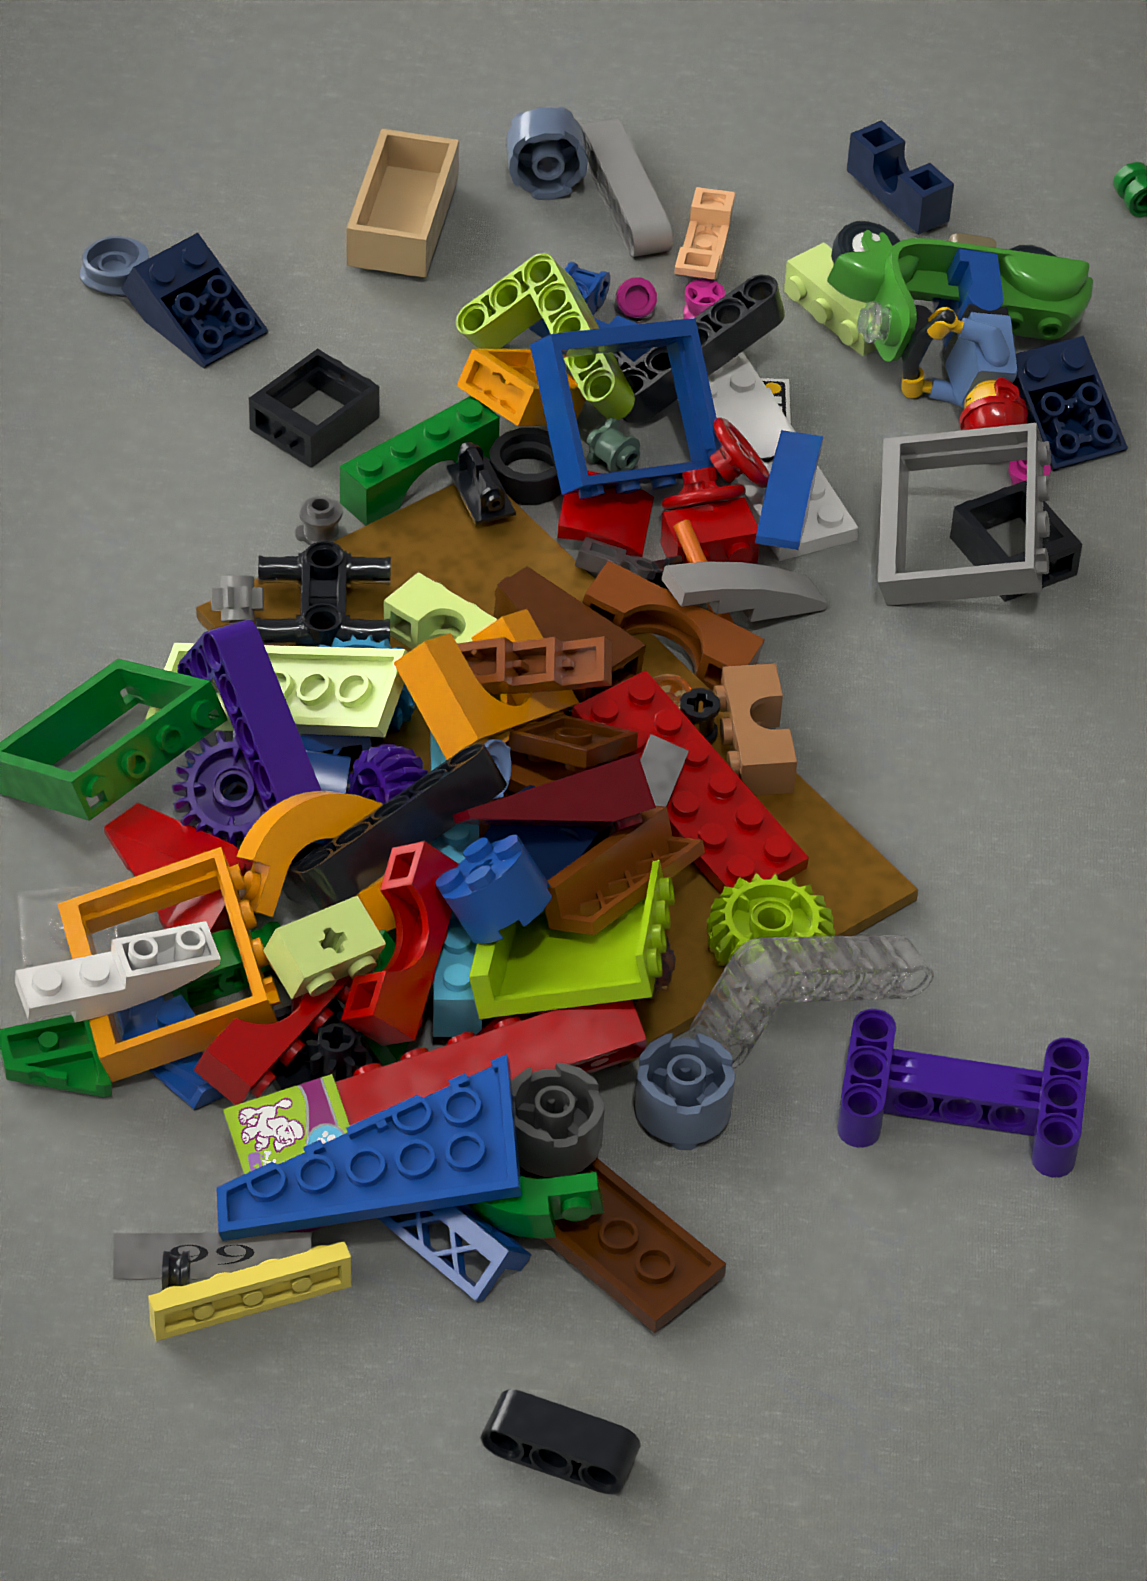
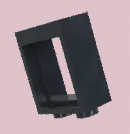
M318 348L249 397L250 430L310 468L380 418V386ZM317 390L324 392L345 405L319 425L292 410Z
M1027 480L954 506L950 538L973 566L1025 562V551L1009 557L986 529L1019 517L1026 524ZM1043 501V511H1047L1049 516L1050 535L1043 538V548H1047L1049 573L1042 574V588L1078 574L1083 545L1045 501ZM1028 593L1001 595L1000 597L1004 602Z

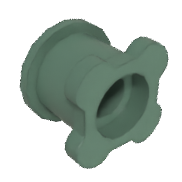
M609 418L605 425L598 430H593L589 434L586 441L589 445L587 460L593 464L603 460L607 463L608 469L611 472L631 470L640 458V442L634 436L626 437L619 432L620 421Z

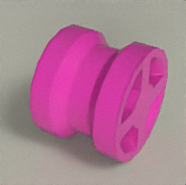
M698 279L689 283L685 288L686 305L684 306L683 319L695 318L724 297L725 289L723 286L710 279Z

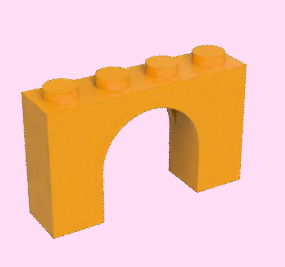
M527 609L502 616L471 637L473 641L506 637L512 642L543 638ZM451 633L424 641L394 662L397 671L446 760L470 745L476 743L484 744L489 739H501L508 745L511 731L561 714L565 715L566 711L579 704L572 690L500 694V702L491 696L478 682Z

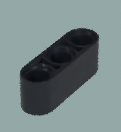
M515 1389L505 1390L501 1393L480 1437L484 1447L502 1459L604 1494H616L621 1491L641 1447L639 1438L626 1427Z

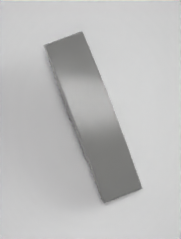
M696 562L666 565L661 579L681 607L708 603L716 614L742 610L750 622L826 610L828 604L808 576L772 566L744 562Z

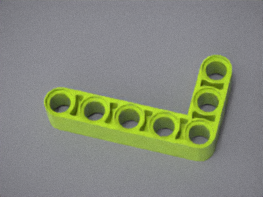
M545 253L531 257L460 310L456 319L457 329L478 349H500L542 318L551 334L600 329L574 279L550 255ZM612 352L564 358L584 398L605 418L620 420L631 412L635 402L634 393Z

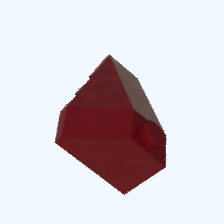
M635 754L454 814L453 818L455 824L599 827L614 822L617 831L643 822L641 812L656 808L639 755Z

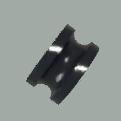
M163 1251L162 1290L171 1286L190 1284V1251H183L180 1256H173L171 1251Z

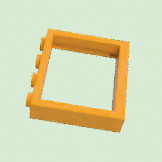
M221 847L58 903L72 959L97 954L92 933L221 889L253 995L252 997L122 1042L113 1013L89 1019L99 1059L111 1082L204 1051L234 1018L256 1024L278 1022L273 1006L280 1004L281 1000L273 977L264 978L261 967L269 965V961L263 951L264 946L261 938L252 939L250 929L258 926L249 900L241 901L238 891L246 889V885L239 865L230 867Z

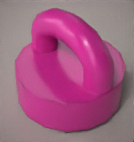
M632 277L624 280L619 285L616 291L615 302L618 309L624 315L630 318H641L648 315L654 309L657 303V292L650 281L642 277Z

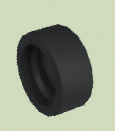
M518 428L505 432L494 441L490 448L489 462L506 494L513 501L521 505H539L552 501L561 495L548 431L539 428ZM520 459H536L546 462L552 467L547 471L537 474H524L513 471L506 465Z

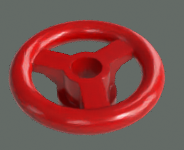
M722 417L716 418L713 422V429L722 446L710 456V460L715 468L729 483H732L744 473L755 485L766 488L770 474L757 452L731 422Z
M715 467L682 472L683 489L678 495L664 498L661 505L665 510H675L742 497L746 493V488L742 484L718 487L715 483V480L718 479Z

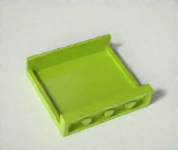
M660 860L652 862L646 897L596 935L549 929L544 908L536 918L524 927L518 919L508 927L499 930L503 939L487 944L477 943L469 980L479 1019L652 997L655 979L662 977L660 953H666L667 949L664 929H670L671 926L669 906L675 903L671 877H663Z

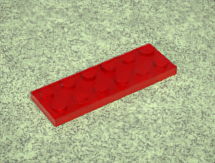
M646 670L572 707V717L638 732L637 750L619 756L618 760L638 754L641 759L651 734L689 751L666 806L672 836L703 840L705 853L693 862L720 894L723 892L724 886L734 888L738 878L750 883L756 873L763 880L771 879L776 872L779 880L784 881L807 869L809 861L807 854Z

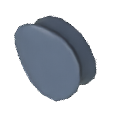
M109 236L95 241L85 249L82 255L83 266L80 269L82 283L100 292L125 295L121 288L132 268L149 259L148 249L143 243L122 236Z

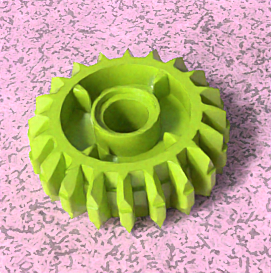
M776 872L771 879L763 880L756 873L750 883L738 878L734 888L724 886L720 898L714 899L710 917L707 918L708 946L710 947V952L715 953L717 966H727L730 977L740 974L744 975L746 985L754 980L762 981L765 989H767L771 982H779L785 989L790 979L803 984L808 974L817 975L822 963H827L835 937L832 909L826 907L824 895H813L811 884L798 887L794 876L787 882L781 881Z

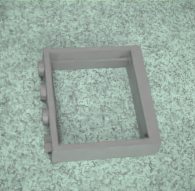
M1037 423L884 438L878 584L887 606L1042 592V574L1049 573L1047 548H1043V538L1050 535L1049 516L1047 511H1043V501H1050V483L1048 475H1044V465L1051 464V450L1049 441L1042 442ZM1027 460L1025 562L905 573L909 471Z

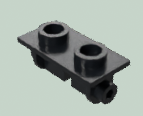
M472 442L462 444L459 448L458 463L447 465V471L475 525L515 516L516 511L487 456L483 457L481 447Z

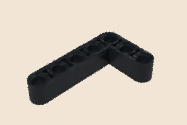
M760 274L747 279L695 317L708 376L776 328L784 320L785 310L778 282L774 277ZM667 346L653 347L634 362L621 351L612 352L635 397L631 412L622 418L623 420L633 424L643 423L678 399Z
M476 743L462 749L323 846L312 842L301 849L292 860L282 886V890L287 898L317 911L350 899L384 876L392 848L422 841L429 844L456 825L453 818L454 814L486 804L499 795L506 788L507 782L483 743Z

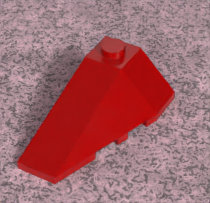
M136 803L104 826L106 837L126 869L131 870L135 877L219 847L222 848L230 867L239 865L243 877L246 872L251 871L253 865L251 861L236 857L239 849L233 844L202 830L196 832L195 827L190 825L183 826L179 820L140 803ZM221 889L157 911L159 921L164 929L206 921L211 933L226 929L233 930Z

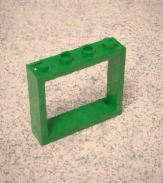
M118 658L0 742V794L90 821L189 749L201 738H204L227 721V716L211 681ZM125 688L128 694L122 697L120 691ZM138 703L161 709L75 772L52 766ZM97 795L99 801L90 807L86 797L93 798Z

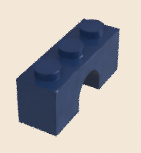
M882 120L850 133L846 171L919 235L950 221L954 183L931 163L910 171L904 155L906 141Z

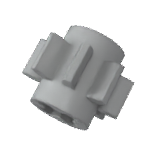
M253 576L221 577V588H211L212 611H221V622L237 623L247 619L254 622V611H264L263 587L254 588Z

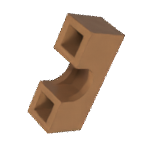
M776 663L722 667L721 685L714 686L713 693L720 699L719 712H723L724 717L720 719L722 745L730 746V751H727V764L754 795L794 793L797 759L790 728L767 729L769 727H780L783 694Z

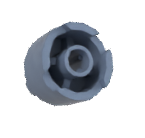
M540 107L527 112L517 113L511 120V127L507 132L506 152L509 172L514 185L517 188L520 186L523 190L531 192L532 197L536 199L553 200L570 194L572 192L571 187L578 183L581 177L585 178L588 166L584 135L579 122L573 117L572 112L565 107Z
M673 1033L665 1034L652 1041L640 1055L635 1096L636 1118L650 1134L671 1143L674 1148L678 1150H693L699 1143L720 1134L730 1121L735 1073L732 1067L733 1059L720 1042L704 1034L696 1033V1039H672Z

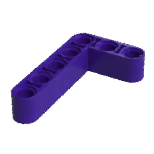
M247 619L204 632L180 660L178 673L211 681L215 692L220 693L266 812L289 797L305 792L322 791L256 625L253 621Z

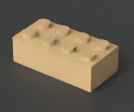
M381 128L346 228L347 266L426 278L458 180L459 140Z

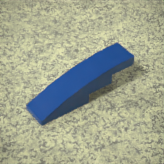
M781 430L761 510L756 544L799 550L808 517L810 498L815 484L823 436Z

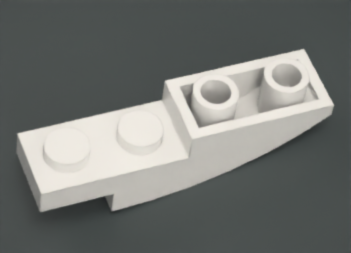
M204 921L112 939L111 952L16 970L15 984L28 1020L71 1012L74 1022H80L131 1008L178 989L219 966L221 958L208 924Z

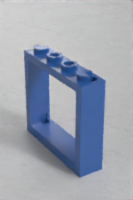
M695 318L555 333L530 344L562 495L579 493L580 500L602 496L605 494L604 489L615 488L616 495L639 491L641 490V484L651 483L652 490L664 489L677 485L676 480L683 479L682 472L715 467L710 460V456L720 449L722 444L713 429V422L717 417ZM667 346L691 462L588 475L563 358Z

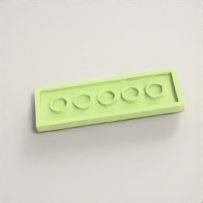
M174 643L164 670L178 673L180 660L195 643ZM264 645L299 734L386 736L404 686V682L394 662L408 653L405 649ZM218 692L216 694L228 720L214 730L234 731L221 695ZM150 706L145 719L147 720L161 709Z

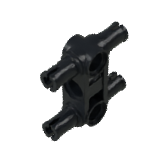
M330 541L315 542L306 550H303V552H298V556L263 557V555H259V584H298V588H301V615H296V619L256 618V627L264 645L305 647L326 645L331 647L335 637L342 642L350 640L352 634L357 640H366L371 634L374 642L380 643L388 639L390 643V619H350V615H346L347 588H351V584L391 585V556H386V558L351 557V553L343 551L338 544Z

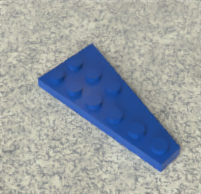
M507 1054L492 1060L491 1067L470 1077H467L466 1073L449 1080L450 1086L424 1098L416 1095L346 1127L348 1133L324 1144H322L321 1139L303 1147L304 1153L280 1164L270 1162L216 1187L218 1232L222 1240L228 1241L522 1196L511 1068Z

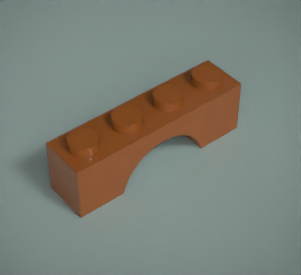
M609 560L586 591L582 602L630 635L652 633L669 638L679 644L690 656L694 665V674L712 691L714 686L721 685L722 667L756 665L765 639L698 605L681 607L668 589L662 588Z

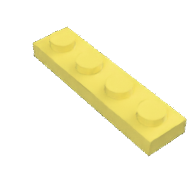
M345 1241L329 1246L320 1245L311 1248L307 1252L282 1259H269L257 1266L231 1273H218L210 1279L184 1286H171L159 1293L148 1295L150 1326L155 1340L160 1341L351 1287L350 1253Z

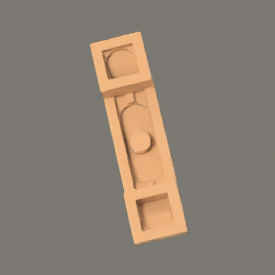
M696 187L683 247H680L675 265V275L717 279L727 244L735 192Z

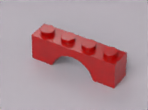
M425 841L392 848L380 892L389 903L394 915L397 932L395 950L390 962L381 972L355 976L353 978L341 1021L362 1032V1034L382 1046L415 1041L417 1032L422 1024V1014L429 990L435 979V969L442 945L447 938V928L452 909L436 887V880L446 871L456 868L459 863Z
M350 975L336 981L333 987L317 996H311L308 992L291 999V1015L275 1023L256 1024L234 1018L205 1049L194 1071L235 1105L244 1103L251 1094L255 1098L261 1097L275 1081L277 1076L272 1071L281 1062L288 1067L296 1059L306 1045L301 1039L308 1031H311L316 1036L317 1027H325L334 1015V1012L329 1008L337 999L343 1004L346 1003L353 979H351Z

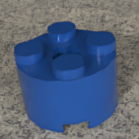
M511 835L493 843H490L487 838L475 841L464 850L463 855L465 859L456 868L446 871L436 880V887L472 941L479 944H487L503 939L499 930L508 927L518 919L523 927L526 926L544 910L552 897L547 889L550 887V884L517 835Z

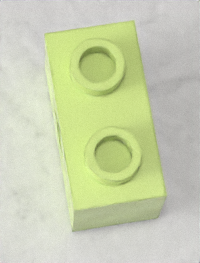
M355 896L276 928L263 951L290 998L294 999L308 992L311 996L320 995L333 987L337 980L350 975L351 979H353L355 976L368 974L377 966L375 961L385 947L386 942L359 897Z

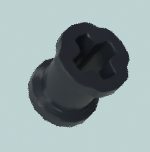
M694 688L682 694L679 704L680 710L694 726L699 724V732L712 745L718 737V726L714 720L720 711V699L711 690ZM699 701L703 702V712H698Z

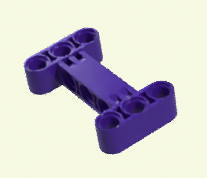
M866 1009L855 1016L852 1024L837 1124L838 1135L847 1145L856 1148H865L873 1145L881 1134L883 1114L885 1113L1034 1136L1031 1158L1032 1164L1038 1172L1051 1178H1060L1068 1175L1073 1170L1082 1132L1089 1066V1051L1080 1041L1072 1038L1053 1040L1046 1049L1042 1071L893 1049L896 1022L890 1014L880 1009Z

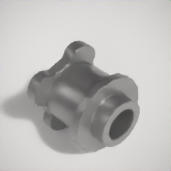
M315 496L301 504L299 515L304 525H299L295 529L297 540L305 541L311 545L318 541L333 542L347 535L346 528L338 526V522L342 517V508L336 500L326 496Z

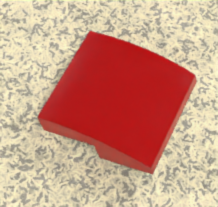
M587 470L588 475L602 474ZM615 488L604 489V495L580 500L579 493L564 495L558 522L557 538L584 541L585 537H589L627 550L626 555L643 557L654 496L642 489L632 493L616 495Z

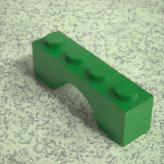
M469 396L340 465V504L365 526L400 509L408 489L424 471L443 461L451 460L458 463L459 448L462 444L472 442L479 445L483 451V457L487 456L489 460L490 448L499 437L500 417L486 405Z

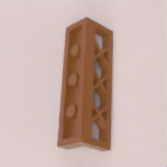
M656 806V808L641 812L643 822L615 831L547 880L550 884V887L547 889L552 895L551 900L545 907L549 929L596 935L646 897L653 861L660 860L663 877L672 878L705 853L703 840L672 836L667 807Z

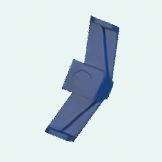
M182 994L167 1001H164L163 997L159 996L153 1000L117 1012L123 1032L122 1041L196 1016ZM202 1052L149 1070L194 1110L225 1097L194 1071L203 1055Z

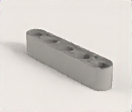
M613 118L580 124L585 140L588 170L629 255L636 257L670 251L673 245L670 222L620 120Z

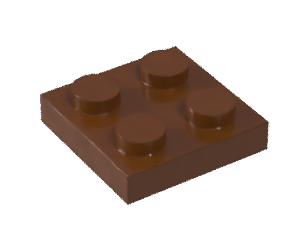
M563 714L513 730L509 735V747L512 751L527 754L526 758L533 762L546 763L557 761L565 763V769L574 772H583L592 769L594 765L616 761L619 756L636 751L638 732Z

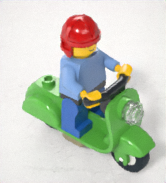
M855 221L845 225L833 242L831 258L834 265L827 278V282L846 297L866 303V307L861 309L858 316V332L863 334L866 343L875 344L884 361H898L902 357L903 380L901 390L907 398L912 399L920 397L925 392L928 393V398L965 408L959 418L961 430L1027 424V406L1020 397L1018 387L1013 385L1017 376L1013 335L1054 340L1070 332L1082 318L1092 297L1093 279L1088 276L1089 263L1083 260L1057 257L1048 250L1034 245H1018L1009 250L996 248V241L985 236L955 233L950 236L948 241L929 238H909L900 241L892 231L870 221ZM914 300L933 302L934 313L932 314L925 306L915 305ZM933 339H943L945 366L950 381L934 377L931 381L924 380L925 374L919 365Z

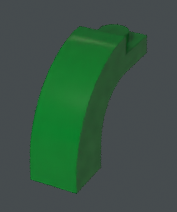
M597 1172L546 1179H532L520 1176L522 1196L466 1204L478 1217L501 1231L516 1236L541 1239L556 1238L555 1220L557 1219L581 1221L589 1218L591 1215L604 1213L603 1195Z

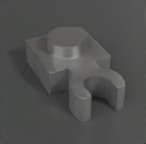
M585 537L575 566L585 569L596 578L609 560L645 579L653 569L651 564L653 561L643 557L626 555L627 550Z

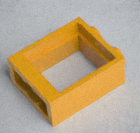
M472 348L456 386L517 426H547L531 350ZM567 373L577 420L586 399L582 395L573 376Z

